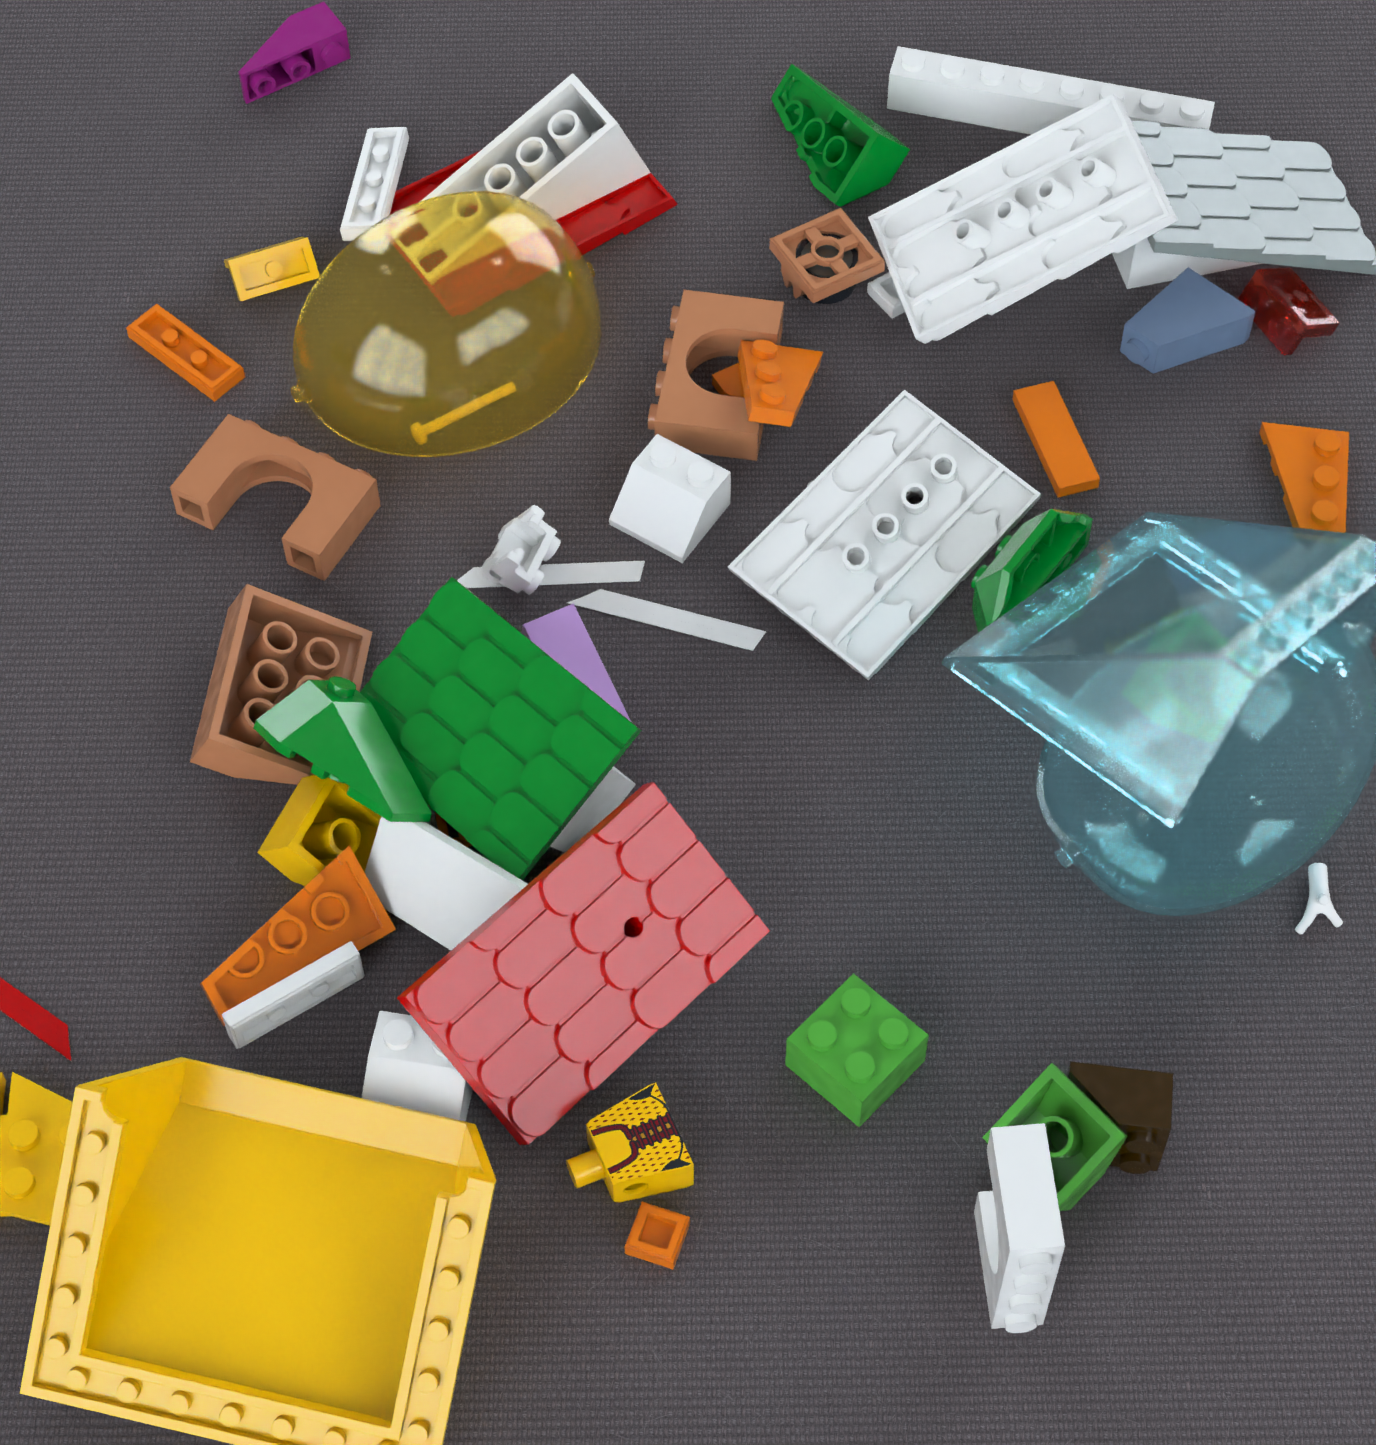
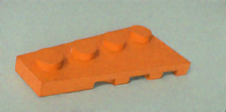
M348 846L200 983L223 1027L225 1026L222 1018L224 1012L337 948L352 941L359 951L396 930L351 847Z

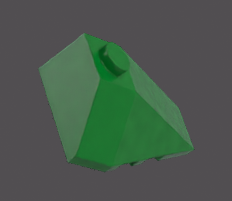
M793 64L790 65L771 97L786 131L792 133L798 145L796 151L800 159L808 165L811 172L809 178L813 186L837 206L842 207L888 185L910 151L906 145L887 130Z
M337 676L330 677L329 680H308L256 719L253 729L276 751L287 758H293L297 753L313 763L310 772L321 779L329 777L332 780L349 785L347 789L348 796L390 822L430 821L432 812L372 703L356 690V685L352 681Z

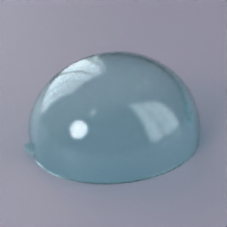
M1281 599L1254 600L1219 606L1178 620L1155 631L1116 656L1100 669L1071 699L1055 722L1041 752L1036 778L1037 800L1045 821L1061 847L1054 852L1058 861L1065 868L1074 864L1099 889L1121 904L1139 911L1169 916L1196 915L1236 905L1273 887L1295 872L1331 838L1343 823L1364 789L1376 760V660L1369 647L1368 639L1374 636L1370 626L1363 620L1357 624L1349 623L1334 612L1309 603Z

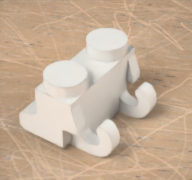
M532 505L517 518L512 519L502 527L498 535L499 541L481 568L482 574L488 580L499 583L516 593L524 591L528 595L532 594L544 578V573L539 570L542 561L547 562L555 554L561 543V540L555 536L557 531L542 520L545 512L541 508Z

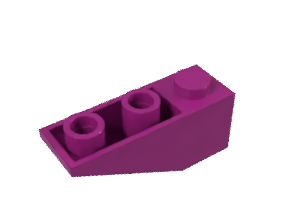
M324 1L289 16L238 71L243 99L246 104L351 58L347 30Z

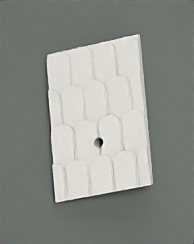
M1112 94L868 217L916 340L924 344L932 340H941L986 314L992 316L1056 279H1066L1113 252L1119 254L1178 221L1121 99Z
M903 390L728 566V569L869 681L912 634L914 635L954 589L971 574L991 550L1007 536L1041 498V493L906 390ZM914 496H919L923 498V500L918 504H911L908 502V500Z

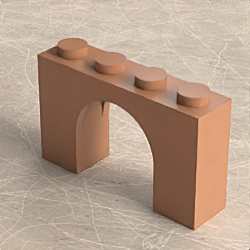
M683 290L680 306H673L670 331H674L673 338L665 339L663 363H666L667 366L666 371L659 370L657 374L655 396L660 397L658 404L651 403L648 429L655 430V435L659 434L693 453L757 461L764 423L748 421L745 398L709 392L698 386L691 379L690 374L697 366L709 359L721 356L738 357L737 354L741 340L752 342L755 340H768L776 345H780L783 333L784 302Z
M228 414L170 486L176 513L214 530L237 499L250 488L271 481H284L296 484L311 494V498L282 537L286 561L288 565L325 581L381 506L377 480L362 469L354 470L336 462L326 453H316L300 446L296 441L287 436L280 437L262 429L251 420L244 421Z

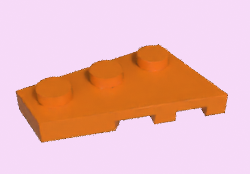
M741 340L737 355L748 421L791 427L803 403L804 395L812 384L813 376L820 367L823 352L780 346L768 340H755L754 342Z

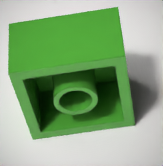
M853 973L787 1038L785 1065L860 1127L925 1061L929 1035Z

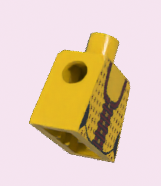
M656 1083L648 1085L589 1120L586 1124V1132L590 1151L566 1160L569 1174L576 1189L603 1179L612 1200L618 1203L694 1185V1164Z

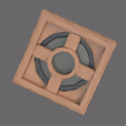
M842 208L770 238L769 249L780 261L784 284L787 288L793 286V296L795 299L803 296L812 303L818 304L841 302L852 294L856 284L885 270L884 259Z

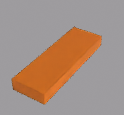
M155 304L126 327L130 339L214 402L245 378L244 368L158 304Z
M1050 381L1014 390L1012 400L1057 498L1098 488L1100 477L1055 382Z

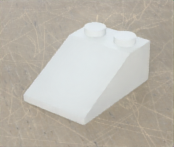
M379 1011L368 1054L362 1098L466 1121L473 1091L472 1087L411 1015Z

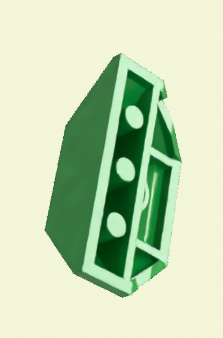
M1049 509L1024 522L1013 537L1010 535L1005 536L996 550L995 559L989 566L984 564L978 569L971 583V588L974 589L972 611L986 661L991 664L997 661L1087 547L1093 518L1086 514Z

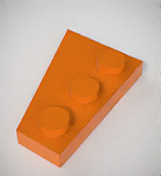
M1262 422L1259 433L1263 445L1267 444L1271 455L1270 464L1274 476H1278L1284 492L1283 501L1297 541L1342 546L1346 536L1349 432Z

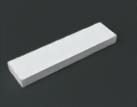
M407 127L367 129L340 227L343 241L382 240L384 238L409 142Z

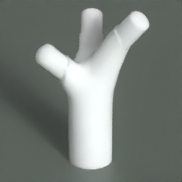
M1313 863L1308 867L1309 898L1302 920L1295 928L1298 934H1303L1317 914L1320 913L1326 915L1336 928L1343 924L1330 898L1327 866L1323 863Z

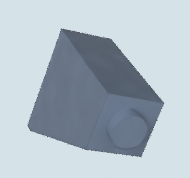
M1188 267L1125 323L1120 352L1126 355L1131 362L1141 365L1154 374L1244 344L1249 339L1256 311Z

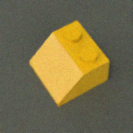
M316 775L302 777L257 853L291 881L306 886L348 846L351 847L365 873L381 816L348 796L347 789L349 785L337 782L329 777L321 779Z

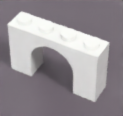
M1045 1123L993 1127L990 1129L986 1151L993 1191L978 1192L974 1217L991 1329L1005 1328L1010 1333H1024L1035 1329L1037 1325H1043L1064 1252L1065 1242Z

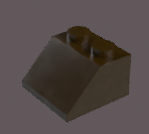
M1070 1061L1067 1077L1128 1136L1109 1166L1119 1167L1122 1171L1130 1174L1158 1171L1171 1132L1174 1073Z

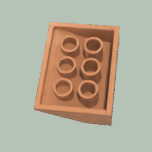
M246 584L227 611L190 762L234 778L298 785L302 777L314 775L310 772L313 765L312 762L297 753L295 757L287 758L276 751L253 729L255 721L308 680H329L333 676L342 677L352 681L356 685V690L360 692L372 631Z

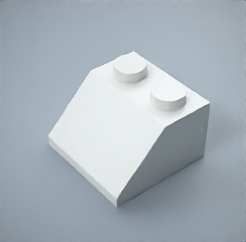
M656 434L632 463L610 515L609 525L683 563L730 505L731 472Z

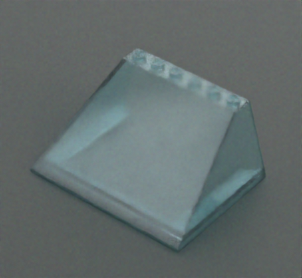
M1147 512L944 657L942 665L1172 829L1185 818L1191 806L1189 803L1259 682L1294 653L1320 670H1324L1331 659H1342L1348 662L1345 670L1351 674L1364 664L1376 634V541L1361 534Z

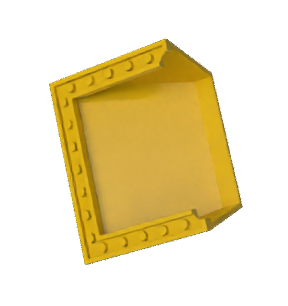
M183 1057L79 1084L75 1087L19 1394L233 1445H443L496 1185V1178L476 1124Z

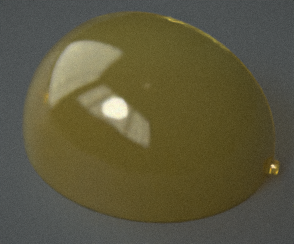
M466 191L446 194L410 205L377 222L356 237L332 260L315 282L305 300L295 328L293 362L297 385L290 387L291 394L296 403L301 401L308 403L316 416L333 432L354 444L377 452L409 457H437L472 452L509 440L530 430L559 410L584 383L594 365L601 342V313L597 290L593 277H595L594 268L589 261H585L569 234L550 214L534 203L520 197L499 192Z

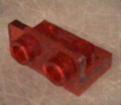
M1290 267L1257 269L1238 297L1239 301L1256 311L1253 321L1284 356L1292 355L1303 338L1331 336L1340 324Z

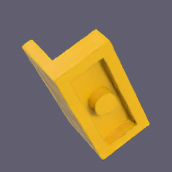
M308 237L295 238L224 259L225 267L230 271L239 301L320 278Z

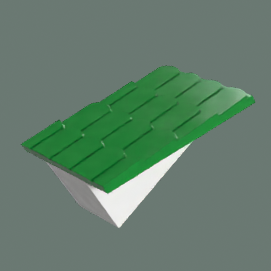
M453 577L434 594L429 606L417 621L411 624L405 631L401 641L390 655L377 666L371 679L360 691L372 703L430 808L467 839L489 861L522 881L550 846L565 853L616 809L636 785L615 768L614 765L642 730Z

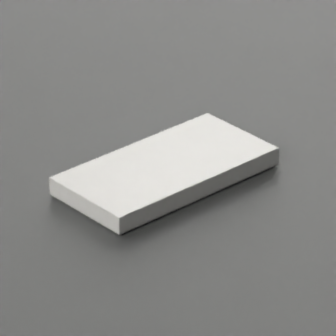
M382 816L365 869L368 880L387 911L449 950L455 948L528 885L526 882L426 822H390Z

